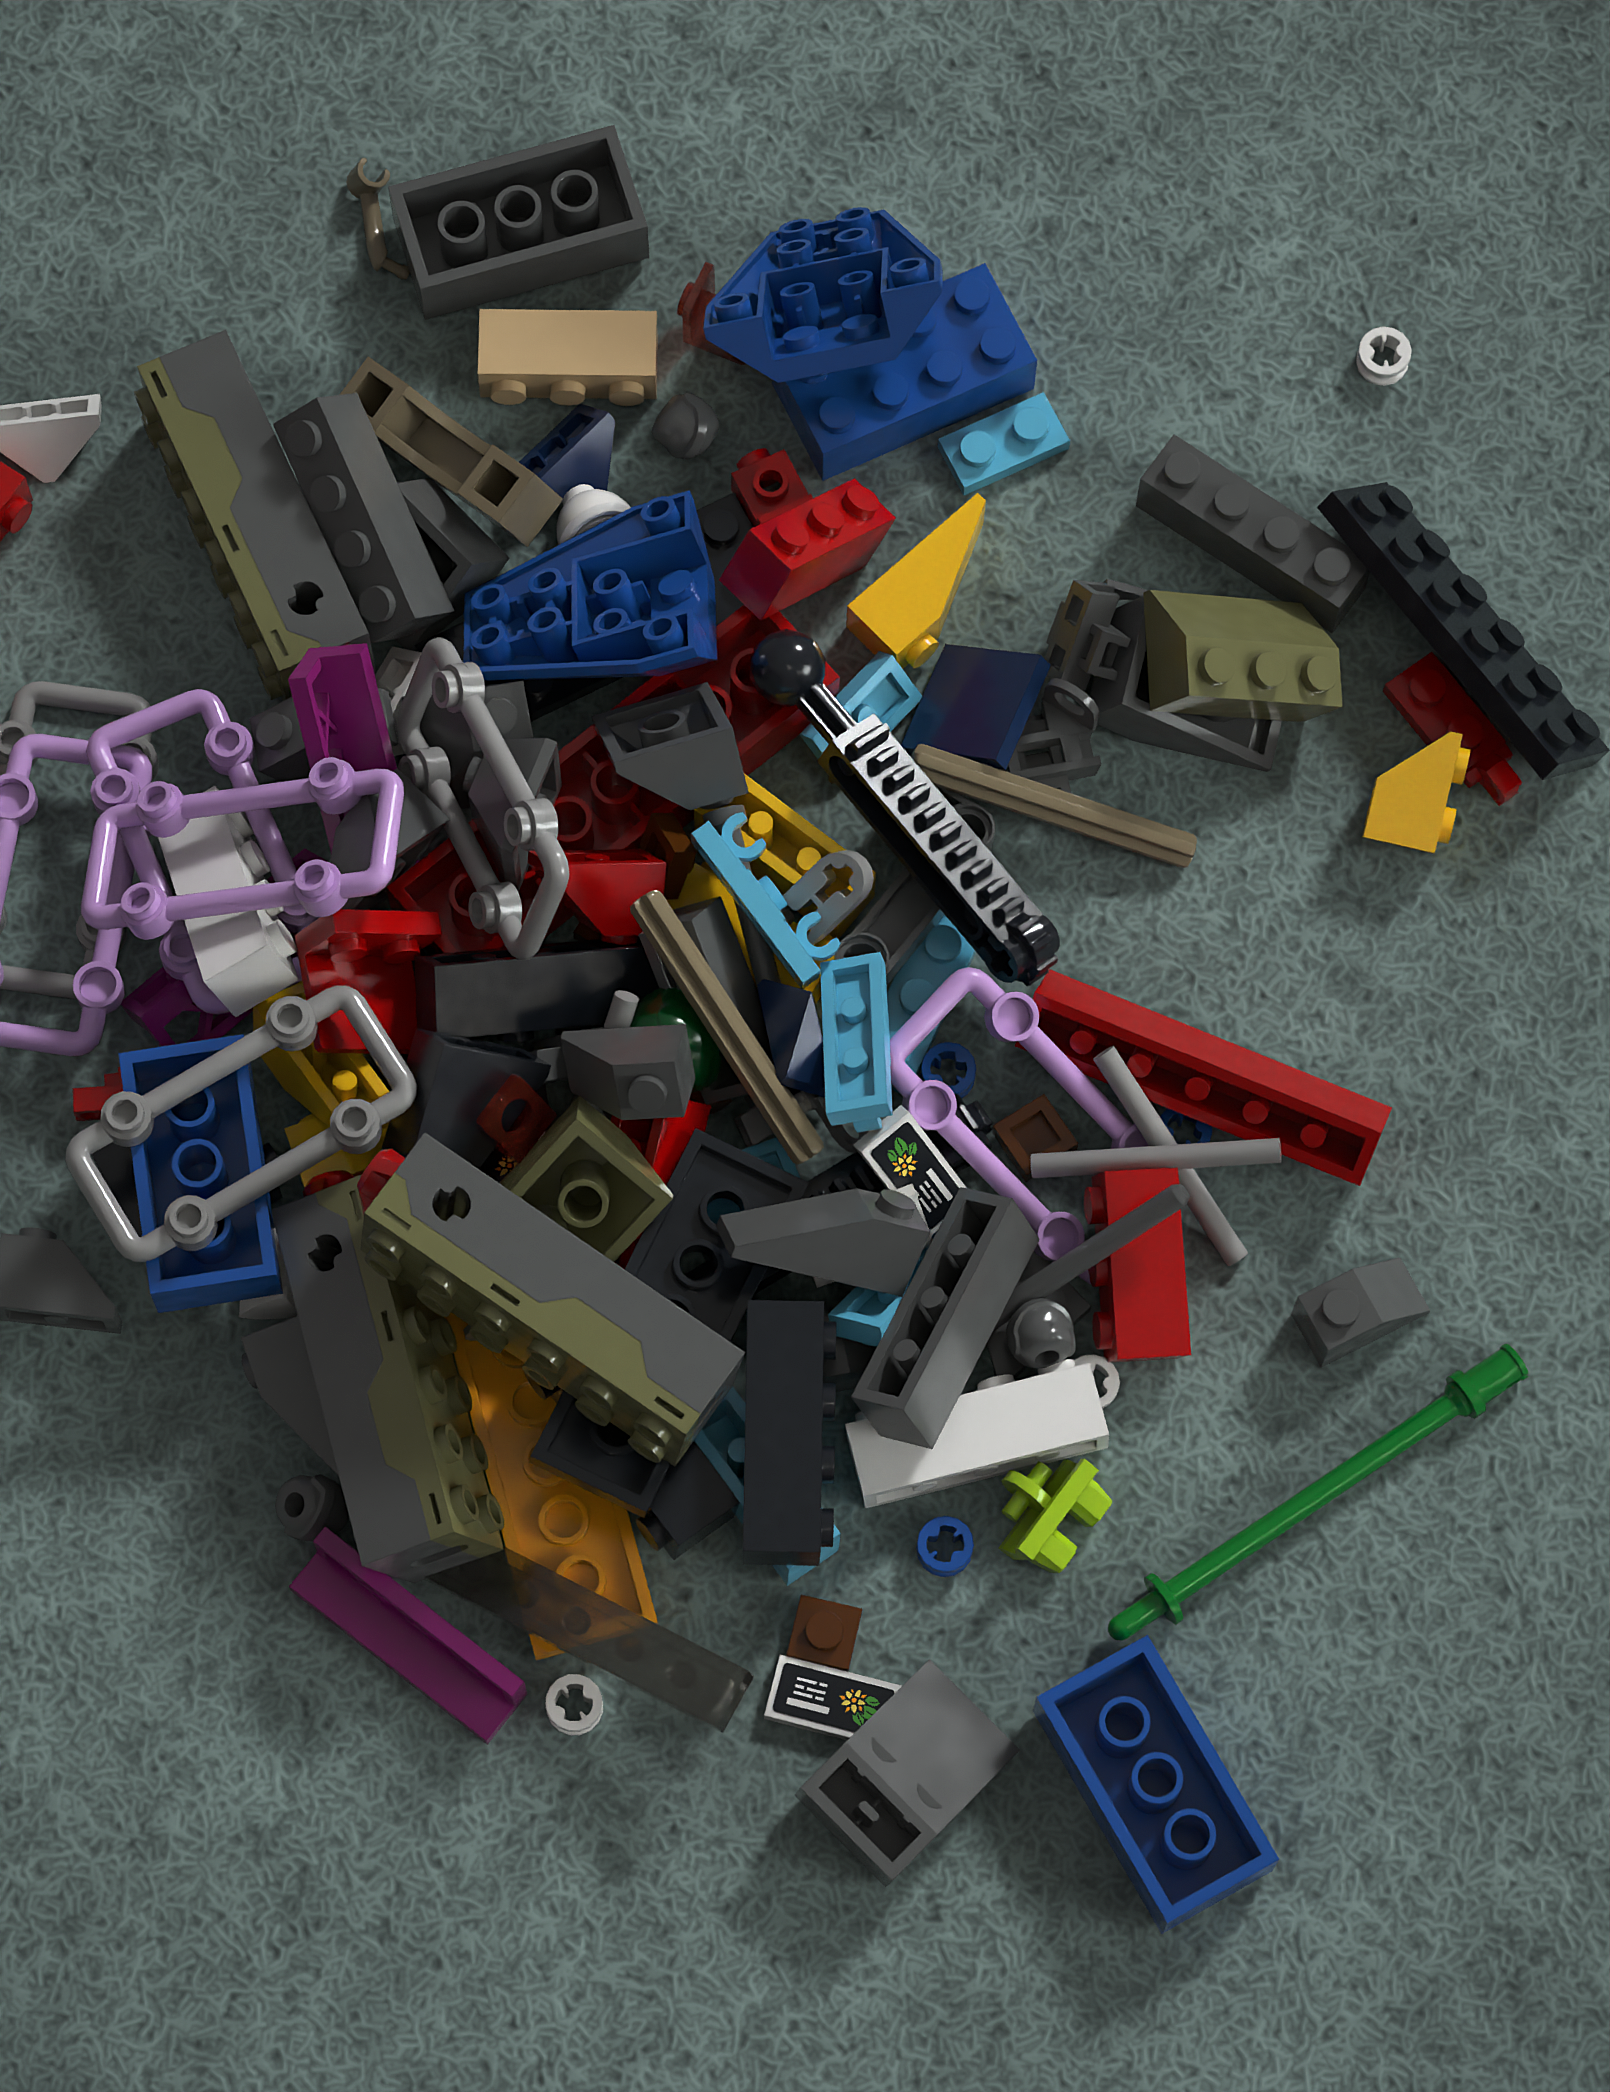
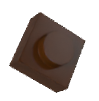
M652 813L638 849H642L666 862L664 897L666 900L678 899L687 875L693 870L697 852L674 813Z
M1045 1094L1005 1117L992 1127V1134L1025 1182L1032 1179L1031 1154L1077 1151L1078 1142Z
M801 1595L786 1656L849 1672L863 1609Z

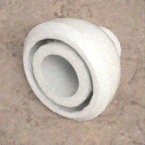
M583 484L570 489L563 498V508L560 511L556 525L558 545L631 507L618 495L609 491L594 489L590 485Z

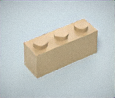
M479 309L478 382L480 397H491L494 402L504 405L520 404L526 398H550L556 404L567 406L584 402L585 398L609 399L613 404L620 406H634L641 404L644 399H657V311Z

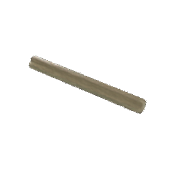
M918 744L911 755V758L937 787L1180 868H1187L1194 857L1197 838L1194 834L925 744Z
M653 890L634 901L630 906L631 914L791 1161L796 1165L802 1164L821 1152L824 1144L788 1087L781 1085L777 1079L774 1065L663 894L658 890Z

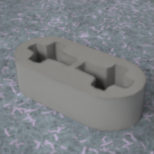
M844 850L827 854L814 864L783 895L788 904L780 910L786 918L785 921L790 925L795 919L790 909L795 911L804 909L814 902L818 907L816 911L822 918L816 926L810 928V933L807 932V939L812 945L817 944L867 897L872 889L874 880L872 867L867 859L858 852ZM849 866L854 873L848 880L853 891L843 889L828 897L824 891L837 878L832 868L841 869Z

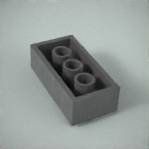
M614 125L388 186L394 224L425 320L649 258L647 222Z

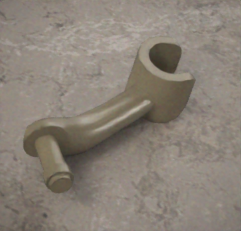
M362 158L348 174L346 183L351 194L361 200L369 260L374 270L378 271L382 267L397 275L401 280H406L410 274L408 266L401 265L386 257L388 250L385 243L378 193L389 181L390 172L385 169L375 182L369 181L363 173V166L367 162V158Z

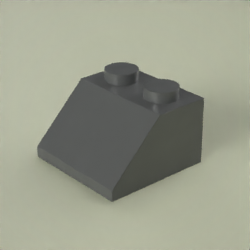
M431 478L398 482V485L453 606L454 612L409 637L395 639L404 649L416 651V644L437 635L464 613L465 593L496 578L510 559Z

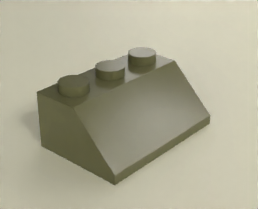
M1158 590L1143 592L1150 711L1303 722L1343 707L1339 648L1302 603Z
M580 1095L499 1183L613 1262L617 1260L673 1199L671 1191L631 1139Z

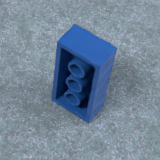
M986 263L942 281L941 295L896 360L781 383L772 380V385L820 478L824 481L1033 390L1037 359Z
M244 1034L118 1053L123 1091L134 1092L143 1096L243 1038ZM251 1062L155 1117L150 1136L141 1144L131 1147L142 1236L164 1224L165 1213L169 1205L177 1198L193 1195L206 1200L265 1165ZM269 1192L218 1221L217 1233L212 1242L206 1247L196 1251H186L176 1246L159 1257L146 1262L150 1295L158 1313L283 1294Z
M1148 1635L1036 1697L1033 1708L1036 1718L1161 1934L1273 1871L1279 1861L1277 1854Z

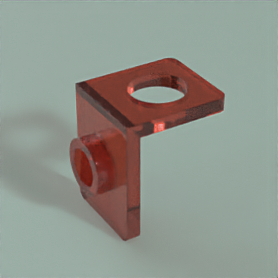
M705 262L696 282H689L685 287L678 304L677 315L683 318V342L737 364L744 365L746 363L705 338L703 326L706 306L716 296L715 268L713 264Z
M512 1074L478 1116L477 1123L497 1143V1146L494 1148L495 1152L520 1164L557 1114L522 1077ZM523 1099L526 1107L509 1130L505 1132L501 1123L504 1109L511 1101Z

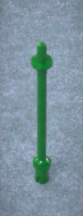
M1504 1344L1498 1351L1465 1373L1459 1370L1455 1371L1446 1378L1447 1385L1444 1389V1395L1167 1582H1164L1153 1573L1145 1576L1144 1583L1149 1594L1111 1619L1108 1624L1109 1635L1115 1640H1126L1163 1614L1175 1625L1183 1621V1613L1179 1603L1457 1415L1470 1416L1476 1419L1486 1411V1403L1520 1380L1523 1381L1528 1378V1370L1521 1357L1510 1345Z

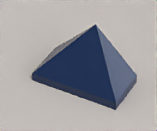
M580 403L519 463L535 473L562 498L570 489L583 484L590 485L594 489L607 491L615 420L609 412Z
M763 979L757 985L777 1079L783 1086L825 1098L823 1036L813 993Z

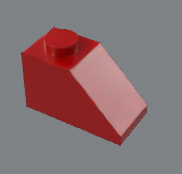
M642 849L563 850L568 860L569 880L561 899L562 903L579 922L600 933L602 941L620 945L637 943L638 935L643 931L631 914L630 906L634 901L653 890L660 891L664 896L666 862ZM528 851V864L543 879L544 868L535 851Z

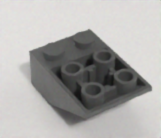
M929 1659L799 1788L795 1796L886 1887L1020 1749Z

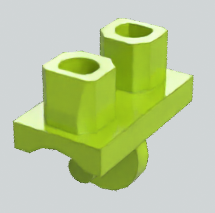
M1085 1458L1080 1459L1078 1463L1064 1459L1054 1473L1047 1465L1040 1461L1036 1463L1027 1477L1017 1471L1009 1470L1001 1482L1013 1496L1001 1512L1007 1518L1017 1523L998 1549L1013 1560H1029L1049 1573L1062 1572L1075 1555L1077 1546L1056 1529L1066 1514L1069 1513L1084 1527H1093L1100 1521L1112 1504L1111 1498L1093 1480L1099 1470Z

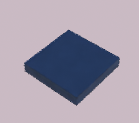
M945 644L901 746L910 756L918 744H925L997 769L1006 770L1051 665L1039 654Z

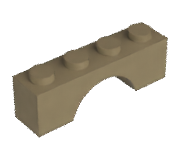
M370 357L366 358L340 393V395L358 394L379 442L526 547L530 545L563 500L535 473L495 445H489L468 431L411 386Z

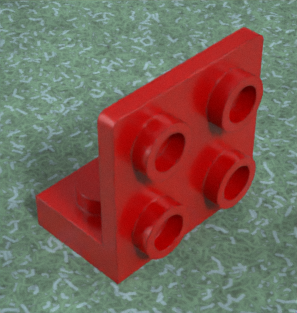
M340 909L330 916L319 917L294 935L306 1000L336 985L349 986L356 989L366 999L400 1054H409L417 1028L416 983L412 960L415 959V956L421 955L420 950L442 936L438 912ZM339 1010L318 1023L317 1035L313 1040L314 1048L318 1053L370 1054L344 1011Z

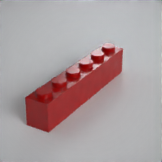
M1049 969V973L1045 975L1036 989L1032 999L1039 1011L1038 1027L1084 1075L1108 1084L1093 1058L1114 1046L1149 1101L1244 1140L1280 1138L1282 1155L1355 1185H1361L1392 1107ZM1018 1041L1016 1042L1015 1047L1027 1051Z

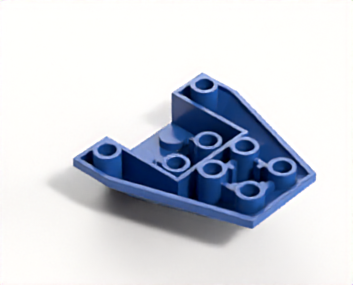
M864 207L852 208L839 213L834 220L814 224L809 219L793 220L781 225L778 231L770 232L706 306L703 326L705 338L777 383L896 360L942 293L943 270L941 261L885 210L870 212L868 208Z
M690 490L668 497H657L647 503L633 506L465 593L463 663H476L483 674L484 681L662 676L717 660L715 579Z

